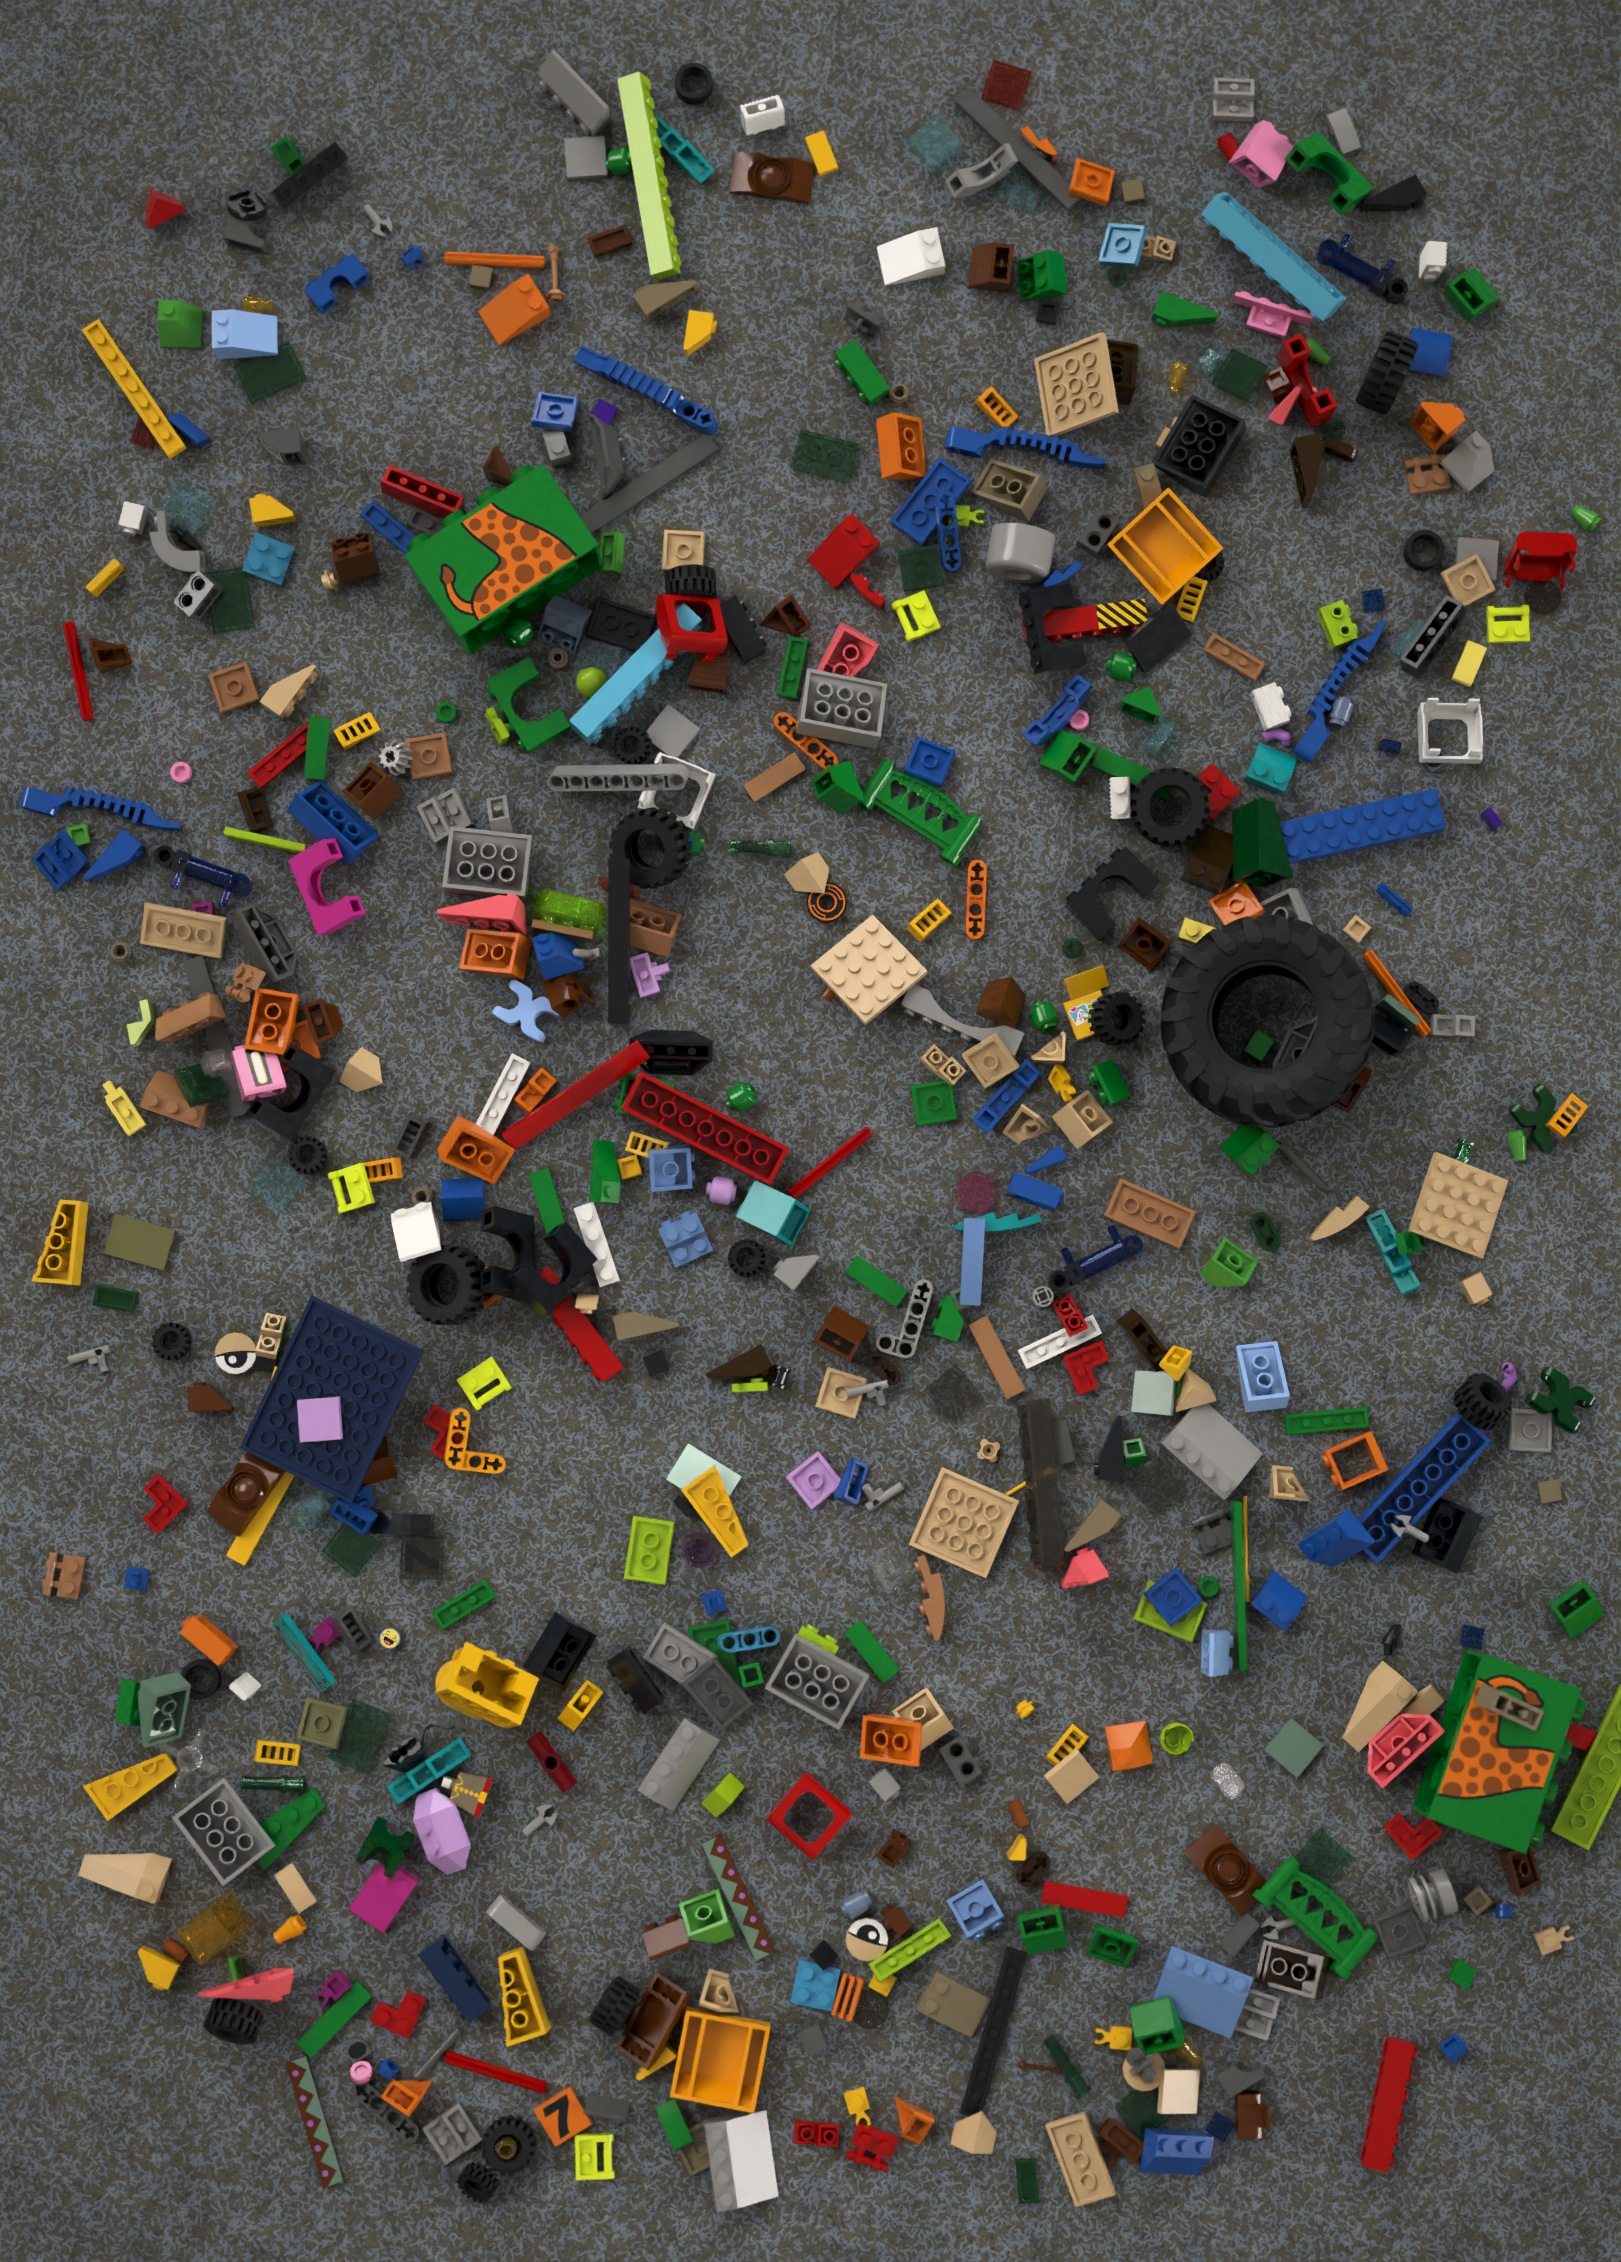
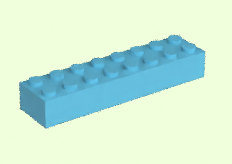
M1227 192L1216 194L1201 213L1205 217L1204 221L1209 226H1215L1219 229V234L1225 240L1230 239L1235 244L1234 247L1242 254L1245 252L1250 257L1249 261L1253 265L1262 267L1265 270L1264 274L1269 279L1278 281L1281 284L1279 287L1285 293H1291L1295 296L1294 300L1300 306H1306L1311 311L1310 315L1319 321L1321 319L1324 321L1332 317L1347 299Z
M683 603L676 610L680 627L686 631L701 632L703 630L702 619ZM659 629L569 720L572 730L589 746L592 743H598L603 737L602 733L607 728L611 729L618 720L616 718L621 713L623 715L626 714L632 707L631 703L635 699L639 700L646 693L644 689L649 684L654 685L660 678L659 674L664 669L666 671L669 670L674 664L673 660L664 659L668 650H666L665 642L661 639ZM678 651L676 657L678 655L682 656L686 651Z

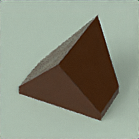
M496 446L487 459L483 470L486 480L508 487L513 483L510 479L512 473L499 447Z
M790 594L771 610L760 626L796 637L810 626V623L793 595Z
M89 637L90 651L97 669L102 674L132 663L126 644L117 645Z

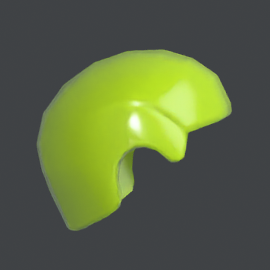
M596 667L581 669L576 677L577 689L583 696L591 698L607 682L605 673Z
M1178 1722L1166 1725L1160 1735V1744L1169 1754L1179 1755L1188 1751L1190 1744L1194 1742L1192 1730L1185 1724Z

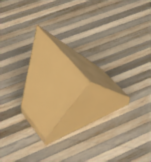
M816 852L801 859L784 876L795 892L824 893L830 868L819 852Z
M1061 1032L1058 1037L1041 1048L1038 1053L1031 1056L1030 1060L1034 1063L1063 1064L1065 1061V1032Z
M361 1047L347 1062L339 1082L356 1093L383 1084L379 1057Z
M1022 1104L1002 1133L1017 1144H1020L1024 1140L1050 1132L1053 1129L1038 1114Z
M1189 1368L1181 1377L1180 1394H1175L1174 1409L1176 1412L1216 1401L1211 1386Z
M1272 1465L1269 1498L1310 1502L1293 1473V1467Z
M709 1968L699 1999V2006L718 2012L739 2013L728 1979L729 1974Z
M980 2111L955 2122L950 2144L972 2154H992L997 2132L984 2113Z

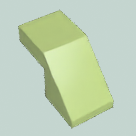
M148 999L139 1001L143 1021L127 1024L130 1045L134 1047L140 1045L155 1023L152 1003Z

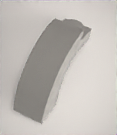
M1003 144L983 162L970 168L957 169L945 182L953 198L966 197L1004 178L1010 173L1009 169L1018 160L1010 144Z
M165 510L156 511L157 516L154 517V525L158 532H150V539L158 556L175 569L188 573H195L197 570L206 573L204 552L199 550H180L173 542L171 536L170 512Z

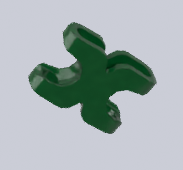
M1537 1084L1532 1090V1094L1538 1102L1535 1112H1528L1521 1105L1513 1104L1509 1107V1113L1520 1127H1533L1530 1133L1531 1140L1543 1153L1549 1154L1553 1151L1554 1144L1549 1138L1550 1129L1545 1125L1556 1113L1554 1111L1556 1099L1545 1086ZM1561 1114V1117L1568 1123L1571 1121L1564 1114ZM1559 1120L1556 1121L1563 1129L1566 1127ZM1577 1124L1573 1126L1568 1134H1574L1578 1130Z
M1545 1367L1540 1377L1549 1387V1396L1532 1392L1527 1395L1525 1402L1539 1414H1546L1551 1411L1552 1421L1555 1425L1568 1433H1577L1581 1423L1573 1415L1572 1405L1575 1404L1588 1409L1593 1407L1596 1398L1581 1386L1569 1389V1380L1564 1374L1552 1367Z
M378 1816L355 1861L364 1865L368 1860H377L385 1868L383 1875L393 1879L415 1834L406 1830L403 1835H393L386 1829L387 1820Z

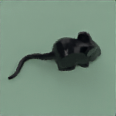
M439 1723L429 1724L424 1729L421 1742L414 1737H409L401 1742V1747L391 1748L392 1753L388 1755L384 1766L399 1772H408L410 1764L417 1763L423 1759L427 1732L431 1727L437 1726L444 1729H453L455 1726H445Z

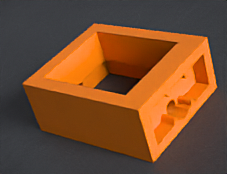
M1367 1431L1322 1451L1324 1454L1322 1456L1323 1463L1326 1468H1330L1333 1474L1330 1476L1334 1487H1338L1339 1490H1344L1389 1470L1372 1431ZM1363 1440L1375 1468L1343 1482L1331 1454Z
M202 1614L189 1616L181 1625L183 1629L180 1631V1634L218 1666L226 1663L239 1647Z

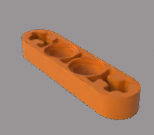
M781 712L775 716V728L822 770L831 766L828 765L826 767V762L822 757L820 761L817 760L823 751L826 752L824 757L828 760L833 758V764H838V757L816 737L804 735L801 741L794 740L792 735L796 731L797 721L791 715ZM779 718H787V724L792 727V724L796 725L791 728L789 734L786 733L788 728L785 725L779 726ZM817 744L820 751L817 754L809 753V745Z
M981 860L972 861L968 867L965 932L971 940L980 939L984 934L987 868L986 864ZM976 864L979 865V868L983 869L979 873V879L983 878V882L979 880L971 881V878L975 879V871H972L971 868H975ZM973 885L981 886L982 893L980 895H973L970 889ZM973 905L980 906L981 914L978 916L972 915L970 907ZM969 918L972 920H982L981 922L977 921V929H980L981 932H978L976 936L969 932V929L973 928V921L969 922Z

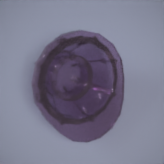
M692 1532L684 1539L682 1556L691 1567L702 1569L715 1561L717 1548L707 1534Z

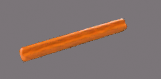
M445 252L444 255L446 264L544 268L545 266L544 256Z
M1373 950L1366 952L1363 955V959L1389 994L1420 1018V1022L1414 1028L1421 1037L1428 1035L1431 1032L1430 1027Z

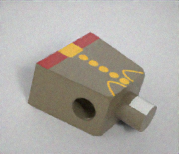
M461 1770L457 1779L445 1775L441 1787L452 1791L449 1799L458 1807L479 1818L495 1777Z

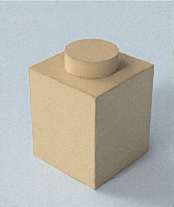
M1481 1272L1458 1282L1470 1305L1475 1303L1477 1306L1489 1301L1487 1297L1492 1295Z

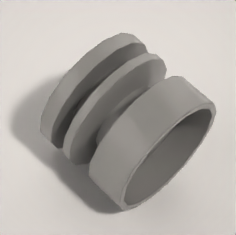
M1443 1868L1428 1873L1429 1883L1426 1882L1422 1875L1417 1877L1418 1884L1413 1877L1407 1880L1410 1901L1422 1922L1429 1920L1428 1913L1432 1919H1436V1908H1439L1444 1916L1458 1911L1452 1885Z

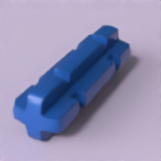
M1385 883L1380 884L1376 892L1381 897L1384 896V899L1395 909L1398 908L1403 916H1407L1411 912L1412 906L1408 903L1405 904L1404 900L1393 890L1390 891V887Z

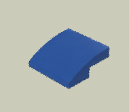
M1412 327L1410 339L1416 341L1418 349L1409 370L1445 376L1453 335Z
M1076 560L1062 573L1056 569L1037 588L1058 585L1072 576L1083 565Z
M65 830L60 831L48 845L43 846L32 858L33 862L56 890H60L90 862Z

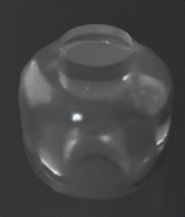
M220 1047L205 1052L200 1060L201 1069L204 1074L213 1078L228 1073L233 1063L232 1055Z

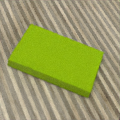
M633 1516L624 1579L666 1584L675 1522Z
M1148 1580L1144 1592L1153 1586L1155 1582ZM1143 1594L1133 1619L1193 1643L1208 1603L1200 1602L1170 1627Z

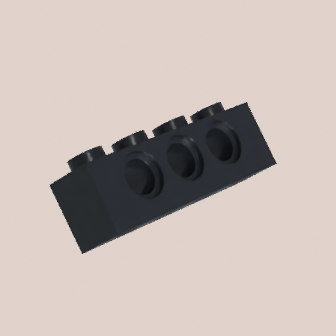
M335 141L272 190L270 194L279 206L285 209L346 161L348 157Z
M1448 595L1444 597L1400 657L1401 669L1417 679L1422 676L1465 617L1463 603Z

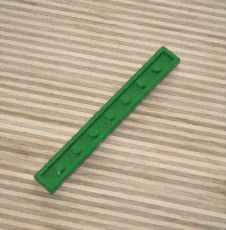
M1238 1499L1230 1500L1236 1668L1239 1671H1247L1242 1502Z

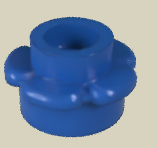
M1509 1904L1496 1905L1497 1909L1493 1910L1496 1919L1513 1917L1512 1911L1514 1908H1510Z
M386 2059L384 2062L381 2061L379 2063L380 2075L385 2079H394L399 2071L397 2064L391 2059Z

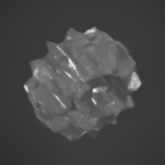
M1222 1762L1210 1772L1211 1780L1226 1798L1233 1799L1239 1796L1245 1789L1244 1782L1227 1763Z

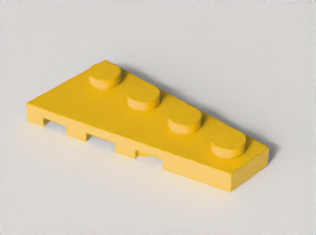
M716 1464L681 1489L731 1558L749 1545Z
M166 1752L83 1787L108 1821L179 1769Z

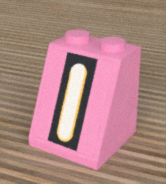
M245 1045L235 1047L231 1057L242 1103L252 1101L256 1096L266 1098L284 1093L286 1083L277 1054L244 1049Z

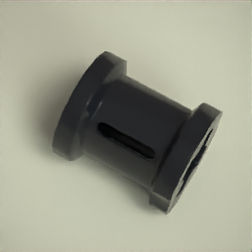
M773 1365L774 1373L768 1385L786 1390L787 1386H785L788 1373H791V1369Z

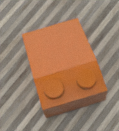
M529 274L511 283L478 311L499 346L551 316L548 304Z
M468 929L459 968L503 978L524 980L532 940L520 933Z
M258 988L255 991L244 1049L283 1055L290 1044L297 1021L300 997L297 994Z
M458 1115L437 1149L441 1161L494 1185L515 1152V1149L479 1125Z
M876 1713L863 1715L860 1758L919 1767L923 1723Z

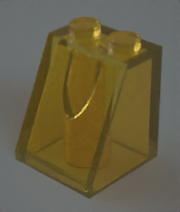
M228 1890L176 1930L175 1933L190 1952L192 1958L201 1966L249 1929L254 1922L231 1891Z

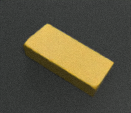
M112 559L85 588L94 597H97L124 570L123 566L117 560Z
M1103 965L1064 979L1070 1000L1110 986Z
M1172 1346L1159 1363V1366L1175 1381H1178L1190 1366L1192 1351Z
M1023 1834L1017 1836L1006 1855L1009 1860L1025 1861L1026 1838Z

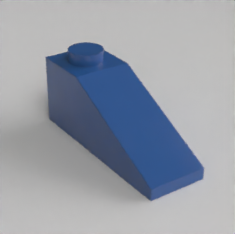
M122 829L83 877L91 883L131 865L135 860L139 861L145 853L143 850L146 847Z

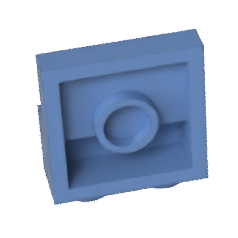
M689 1145L648 1149L651 1192L693 1189L692 1182L696 1181L695 1170L691 1168V1162L695 1161L694 1150Z
M691 1210L679 1215L680 1220L673 1222L670 1219L661 1223L662 1228L658 1229L675 1268L713 1251L697 1213L692 1214Z
M983 1879L946 1900L969 1941L972 1939L978 1941L985 1936V1931L990 1928L994 1931L1004 1925L1002 1921L1006 1918Z

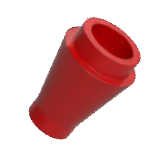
M1231 132L1217 139V147L1228 161L1231 160L1238 150L1236 137Z

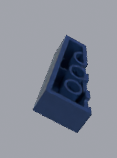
M444 1934L421 1950L418 1956L433 1974L437 1983L445 1990L448 1999L458 2007L457 2011L463 2020L467 2019L470 2023L491 2007V2001Z

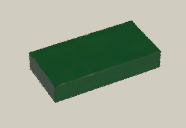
M96 1284L92 1305L134 1313L138 1292Z
M1036 2157L1015 2159L1018 2203H1040Z

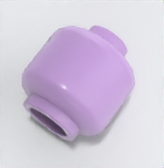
M716 1176L713 1178L712 1183L708 1182L706 1194L710 1195L712 1203L729 1205L731 1201L735 1200L737 1185H734L733 1179Z

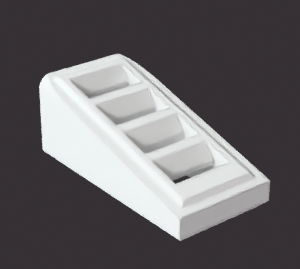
M246 1672L231 1683L229 1688L245 1701L257 1692L261 1684Z

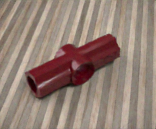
M541 1731L526 1741L542 1764L543 1769L548 1772L562 1793H565L578 1783L562 1761L561 1756L554 1750ZM548 1757H555L557 1766L549 1767L546 1759Z

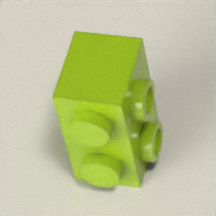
M1343 600L1318 610L1317 615L1331 650L1353 643L1358 638V628L1355 623L1352 624L1350 608L1347 604H1344Z
M810 1624L807 1627L801 1626L797 1633L798 1635L833 1655L836 1654L839 1649V1645L836 1644L838 1640L827 1634L825 1637L818 1634L819 1630Z

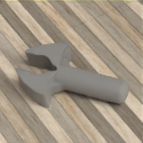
M369 204L365 205L363 210L375 224L372 233L377 237L386 239L385 234L381 231V226L387 227L390 233L393 234L390 218L381 220Z
M575 948L572 952L575 957H581L582 960L602 958L601 948L591 950Z
M1394 1516L1401 1520L1405 1526L1398 1528L1390 1523L1392 1530L1398 1537H1401L1402 1533H1408L1424 1543L1428 1541L1429 1535L1410 1525L1409 1520L1411 1516Z
M544 1804L536 1808L539 1811V1815L522 1829L525 1836L531 1834L543 1823H549L550 1826L553 1825L558 1810L552 1816L544 1817L545 1810L549 1809L553 1804Z
M1272 1915L1262 1921L1260 1928L1271 1925L1274 1927L1271 1932H1266L1262 1935L1270 1939H1279L1277 1935L1279 1930L1295 1926L1296 1924L1290 1918L1275 1921Z

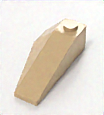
M1381 1661L1368 1676L1366 1685L1342 1738L1357 1752H1360L1407 1705L1418 1690L1384 1661Z
M155 1853L85 1855L78 1876L134 1898L155 1904L160 1900L172 1859Z

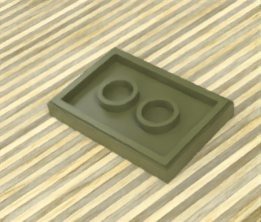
M115 1214L103 1254L165 1271L176 1230Z

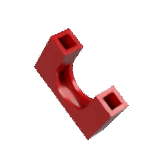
M1301 333L1283 341L1276 359L1288 377L1292 390L1299 384L1303 385L1297 402L1310 428L1313 429L1330 421L1337 408V404L1329 388L1320 392L1316 389L1307 366V358L1311 350Z

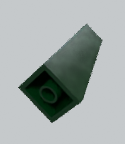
M1257 797L1253 801L1241 804L1240 807L1232 810L1234 881L1267 888L1291 878L1292 870L1275 802L1267 801L1263 797Z

